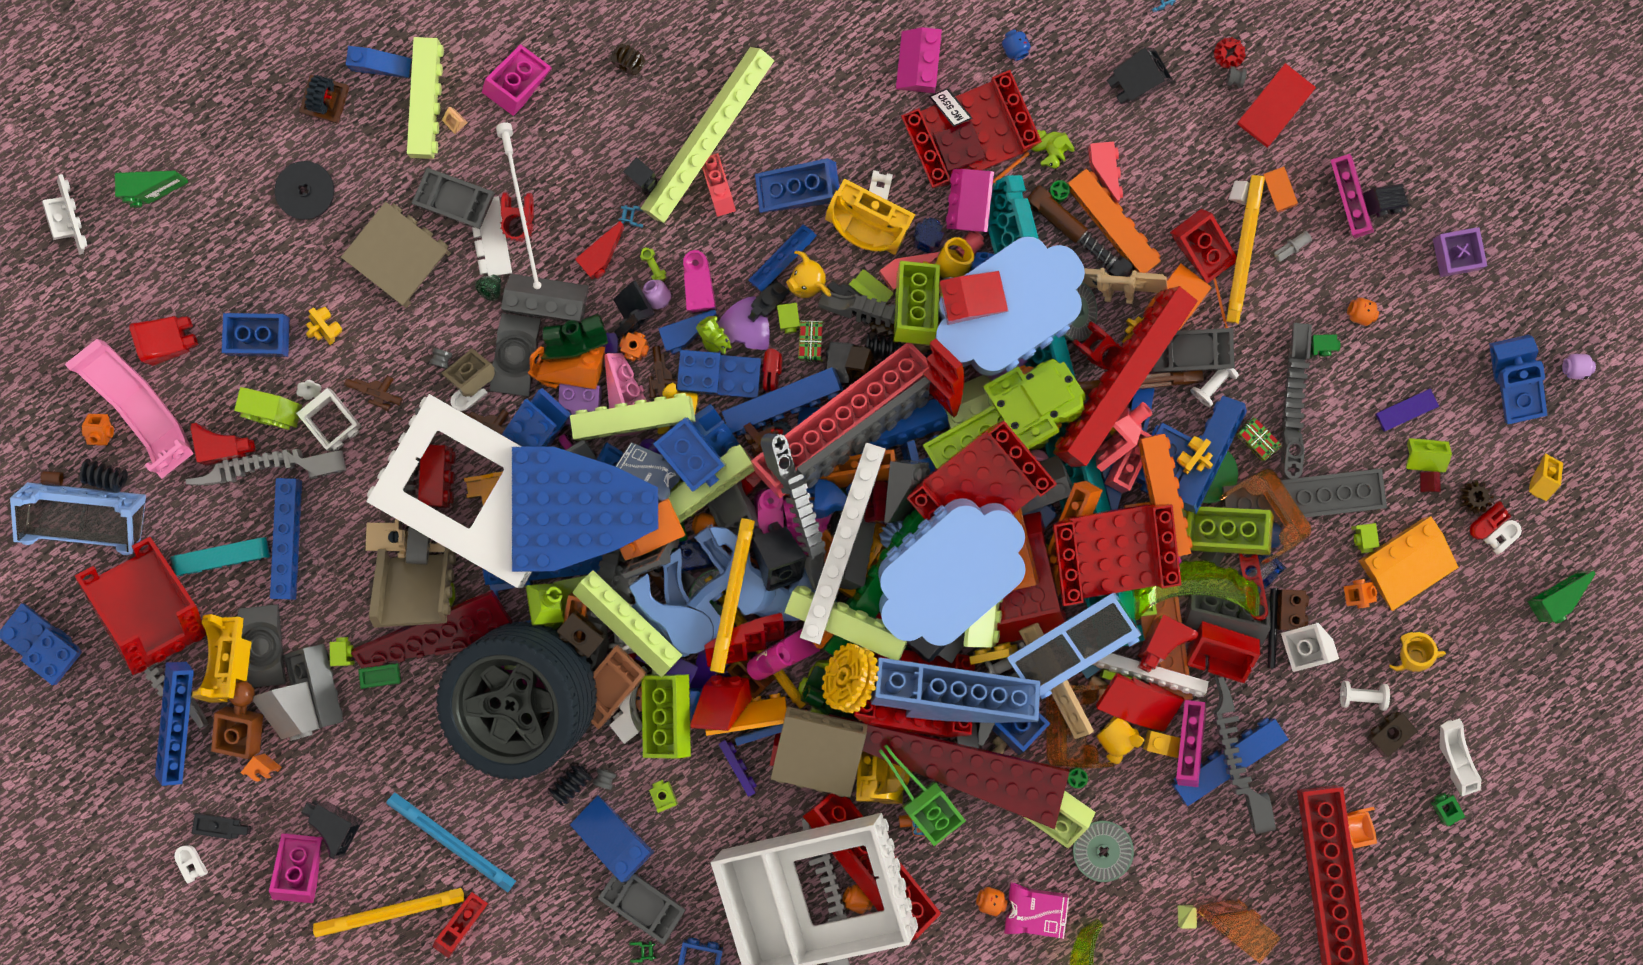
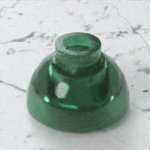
M494 274L481 277L475 282V288L486 300L497 301L501 294V279Z

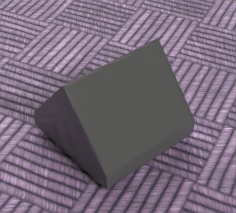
M1203 551L1200 559L1218 568L1225 553Z

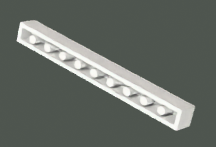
M1086 646L1083 658H1088L1098 652L1099 649ZM1113 653L1092 664L1101 669H1109L1111 672H1119L1124 676H1133L1136 679H1143L1148 683L1167 686L1172 690H1180L1186 694L1191 693L1196 697H1204L1207 693L1209 681L1157 666L1148 673L1138 668L1140 661Z

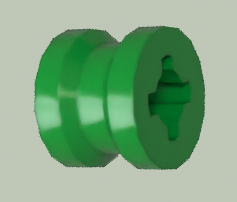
M1062 180L1055 181L1049 189L1052 198L1058 203L1063 202L1070 192L1069 185Z
M1078 767L1071 768L1067 780L1068 784L1077 789L1083 788L1088 782L1087 773Z

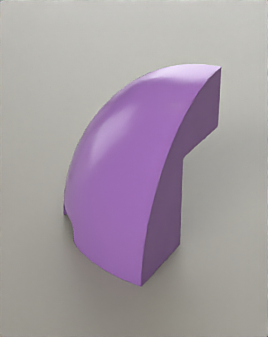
M748 297L732 305L718 322L719 328H724L723 332L728 336L730 343L738 342L743 343L746 348L767 350L770 338L768 318L760 315L755 322L748 318L753 309L751 304L756 297Z

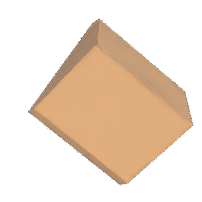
M448 107L442 119L455 134L468 123L452 107Z

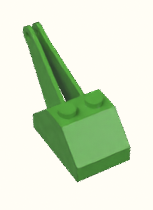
M886 744L884 747L894 760L923 789L913 797L889 758L881 749L879 750L910 797L902 805L904 810L932 845L935 846L966 822V820L935 781L925 787Z

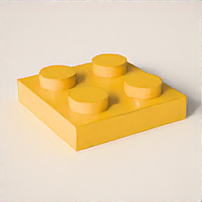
M1010 642L998 644V646H994V649L982 647L979 650H975V654L969 657L970 663L972 665L1006 658L1017 652L1018 648L1017 644L1010 645Z

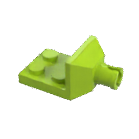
M558 583L527 585L526 592L532 626L544 625L556 630L564 623L561 605L562 595H560L562 592L558 588Z

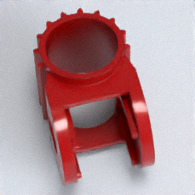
M503 192L501 198L502 222H500V229H502V234L506 235V238L516 242H523L525 239L524 232L520 236L514 237L509 231L510 222L514 218L521 216L519 208H511L509 193ZM527 193L524 196L523 211L528 234L532 236L531 233L534 231V225L532 224L534 201L532 193Z
M1090 321L1087 324V328L1092 331V334L1084 343L1081 344L1077 339H1074L1072 344L1083 355L1087 356V359L1092 364L1108 371L1112 366L1110 364L1112 359L1121 353L1122 348L1102 328ZM1101 340L1102 342L1092 351L1090 349L1092 343ZM1108 349L1107 356L1102 360L1104 352Z

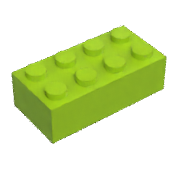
M900 261L896 279L894 341L930 345V342L936 338L940 265Z
M240 387L234 411L241 413L240 417L290 430V427L297 428L299 416L296 413L302 409V405L281 396Z
M1200 507L1197 514L1188 511V528L1186 531L1187 536H1190L1192 540V548L1190 550L1270 555L1274 516L1271 510Z
M658 674L645 675L642 679L643 758L678 759L691 757L689 674H665L662 678Z

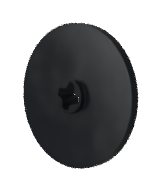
M299 161L290 164L279 174L275 183V198L279 207L287 215L295 219L310 220L319 217L330 207L334 198L335 188L330 174L322 166L314 162ZM307 186V190L309 192L307 194H302L300 188H305Z

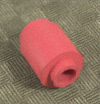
M970 231L963 238L972 248L974 255L984 246V237L979 232ZM958 246L955 251H957L959 256L963 257L964 250Z

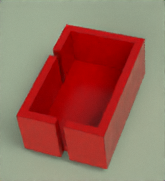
M429 445L420 459L418 500L430 507L450 508V504H453L454 493L451 492V484H454L455 473L452 472L451 466L455 464L456 454L452 448L446 445Z
M1202 621L1197 630V638L1191 641L1187 649V665L1204 671L1206 668V655H1208V672L1245 683L1251 672V667H1254L1260 656V639Z

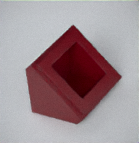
M1420 472V492H1441L1440 472Z

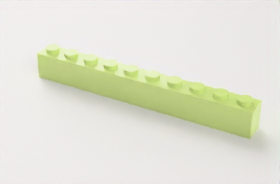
M749 48L640 208L653 219L665 223L773 64L774 60L762 49Z

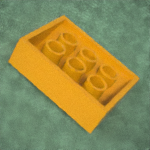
M1431 516L1422 518L1375 549L1374 552L1358 560L1391 611L1459 568L1443 533Z
M781 693L769 694L768 699H761V696H757L755 699L752 698L729 731L706 729V736L783 724L787 709L786 696H781Z

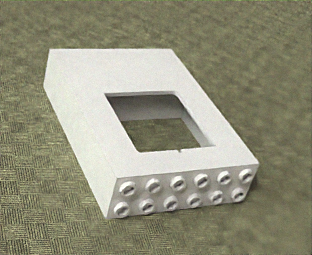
M429 394L428 397H424L420 402L419 407L421 409L418 414H414L410 419V428L407 433L404 432L399 438L398 443L400 445L397 450H393L389 455V463L386 469L383 468L379 472L377 477L379 481L376 486H372L368 491L367 497L369 498L366 502L516 588H523L533 571L512 572V447L522 446ZM437 431L446 434L504 468L502 475L471 528L461 525L405 493L403 490L419 463L416 458H422Z
M882 813L720 851L711 861V866L741 965H817L910 944L918 929V923L911 913L912 903L910 898L906 896V883L904 878H901L899 872L900 862L898 858H895L893 852L895 849L892 838L889 839L887 832L889 830L888 822L883 818ZM864 845L868 852L874 876H879V878H876V883L884 910L813 925L794 861Z

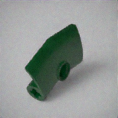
M598 313L581 320L582 323L579 324L575 320H569L564 325L545 326L543 328V340L547 347L541 359L573 358L608 344L606 330Z
M815 666L806 682L801 695V701L819 709L823 715L829 716V714L857 720L858 718L854 716V712L846 713L838 709H832L830 705L826 704L827 699L823 698L824 690H822V685L824 684L822 678L826 671L819 666Z

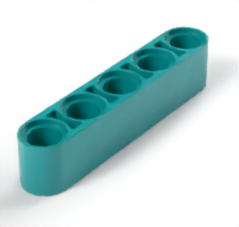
M267 537L171 556L170 561L172 570L178 577L183 576V574L189 575L203 572L202 570L208 571L222 568V566L237 565L245 561L261 560L264 557L270 558Z

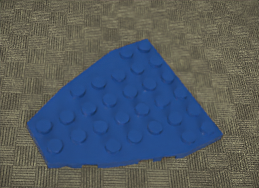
M554 446L512 447V572L557 571L616 551L659 529L658 487L618 467Z

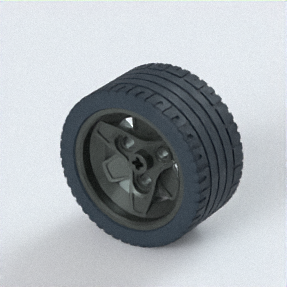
M527 621L504 624L491 630L463 649L447 665L439 682L440 687L437 690L436 703L438 705L436 707L439 713L438 720L441 722L440 727L444 731L445 738L448 739L447 742L453 747L455 753H458L462 760H465L468 765H472L477 771L480 770L486 775L490 774L492 777L507 778L508 780L535 776L556 763L582 738L589 728L596 709L595 703L597 702L596 682L593 679L594 674L590 670L591 666L586 661V657L577 653L575 646L570 642H564L559 637L558 630H553L552 627L544 625L532 626V622L527 623ZM513 665L516 667L510 674L501 666ZM537 677L546 689L536 687ZM522 679L526 680L527 685L523 684ZM484 681L490 688V691L483 693ZM496 697L500 700L501 704L496 701ZM550 712L548 721L544 726L540 721L542 713ZM527 713L532 716V719L528 718Z

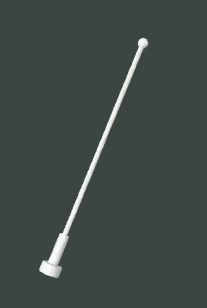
M500 123L496 127L497 135L502 138L505 154L509 159L534 278L533 287L540 289L541 283L537 277L512 158L513 149L510 139L513 135L512 125L510 123Z

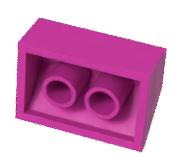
M921 27L902 31L896 82L897 90L935 93L942 29Z
M953 169L950 178L951 191L948 197L949 209L946 216V229L987 232L994 172Z

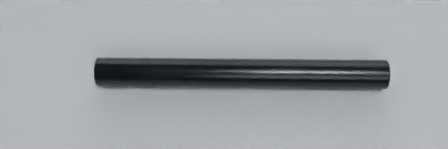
M1270 588V631L1268 635L1267 668L1276 669L1278 588Z

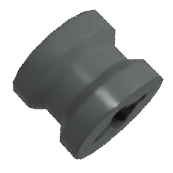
M1230 66L1226 86L1236 85L1238 88H1243L1247 69L1242 68L1239 70L1234 66Z
M433 348L432 353L434 355L430 359L429 364L447 369L449 367L448 360L452 357V353Z
M598 768V775L594 779L593 784L612 790V781L616 778L617 774L603 768Z

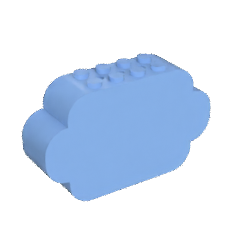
M1022 237L1014 241L966 274L973 275L999 271L1008 312L947 325L942 298L940 297L938 315L941 323L937 328L936 339L963 364V367L971 364L977 372L986 376L998 375L1004 370H1007V372L1018 366L1019 360L1023 358L1026 361L1037 352L1035 349L1040 347L1042 350L1051 344L1054 336L1060 338L1070 329L1069 326L1078 317L1082 302L1076 290L1084 279L1085 271L1081 260L1072 249L1062 245L1052 246L1047 249L1042 241L1034 237Z
M955 499L945 507L943 505L938 507L930 520L925 519L918 525L919 529L914 534H907L902 539L903 543L898 548L894 546L887 552V557L882 561L878 570V577L883 591L879 601V609L883 624L893 636L903 641H913L923 636L926 641L933 645L943 646L950 644L1022 582L1025 575V564L1018 552L1024 545L1025 533L1016 517L1007 507L1001 504L989 503L979 508L971 500Z

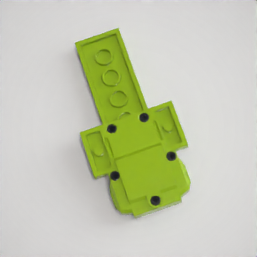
M1050 359L1040 363L1025 375L1018 366L983 386L993 406L923 444V447L937 469L986 429L1004 420L1024 445L1030 449L1059 433L1056 424L1070 423L1080 417L1084 411L1083 401L1086 400L1085 393L1065 362L1060 364L1055 359Z

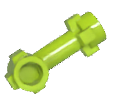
M646 247L643 248L640 258L642 261L647 262L654 275L651 278L653 280H661L662 282L667 279L664 269L660 270L654 260V250Z

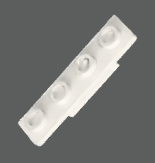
M63 174L58 175L57 183L62 197L43 200V208L53 240L74 236L79 255L84 254L87 241L84 235L81 236L79 230L82 228L80 218L75 217L74 214L76 206L74 199H70L68 194L70 192L69 182L64 180Z

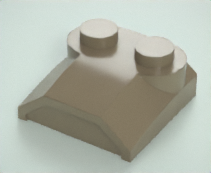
M471 348L441 374L463 396L468 397L475 395L478 390L492 381L495 372L492 364Z

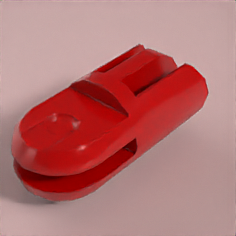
M772 348L767 349L763 357V389L767 393L770 391V388L771 392L778 389L779 375L782 373V354Z
M1501 501L1496 502L1470 525L1469 532L1473 538L1479 540L1487 538L1511 517Z

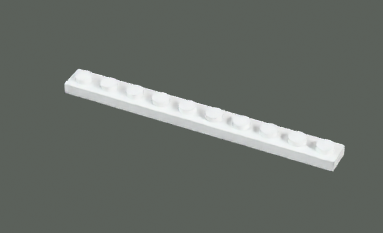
M870 443L865 444L800 635L801 639L821 644L886 451L885 448Z

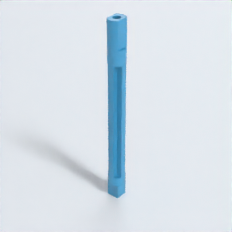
M394 792L387 800V805L469 863L506 892H509L516 880L438 825Z

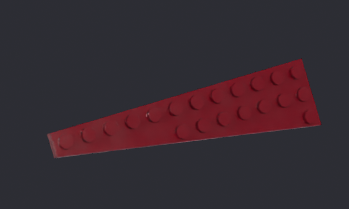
M829 714L832 717L865 724L862 721ZM867 725V733L862 751L884 759L879 752L881 749L891 763L900 766L884 747L887 744L895 756L910 771L1055 829L1069 776V769L901 730Z

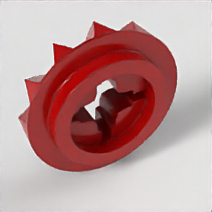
M1233 37L1222 39L1214 49L1216 62L1226 69H1229L1230 66L1238 67L1246 56L1245 46L1241 44L1240 40H1236ZM1235 47L1233 52L1235 56L1230 55L1229 57L1225 58L1227 54V50L1225 49L1230 50L1231 48Z

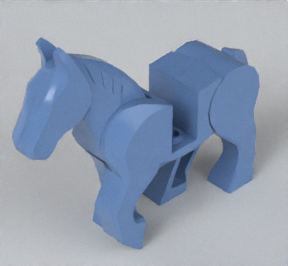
M710 524L693 536L720 573L698 589L690 599L683 589L681 580L682 556L680 548L671 552V563L663 566L666 604L656 601L651 596L648 573H645L628 586L635 599V604L631 607L682 654V657L704 650V645L715 639L718 634L721 618L709 601L718 600L724 595L722 591L725 590L726 592L737 541V535L725 527H716ZM722 545H727L732 551L731 556L721 547ZM748 553L737 608L744 616L754 613L760 617L782 613L783 621H797L800 619L784 613L792 591L797 586H806L814 593L816 590L812 588L804 568L801 580L792 583L788 589L781 587L773 591H767L761 572L751 565L750 553Z

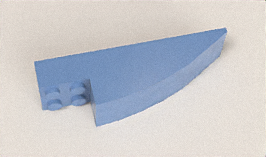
M878 658L876 666L879 667V671L876 673V676H878V681L875 682L876 689L871 694V705L906 709V717L929 720L980 723L1038 722L1040 681L886 658Z

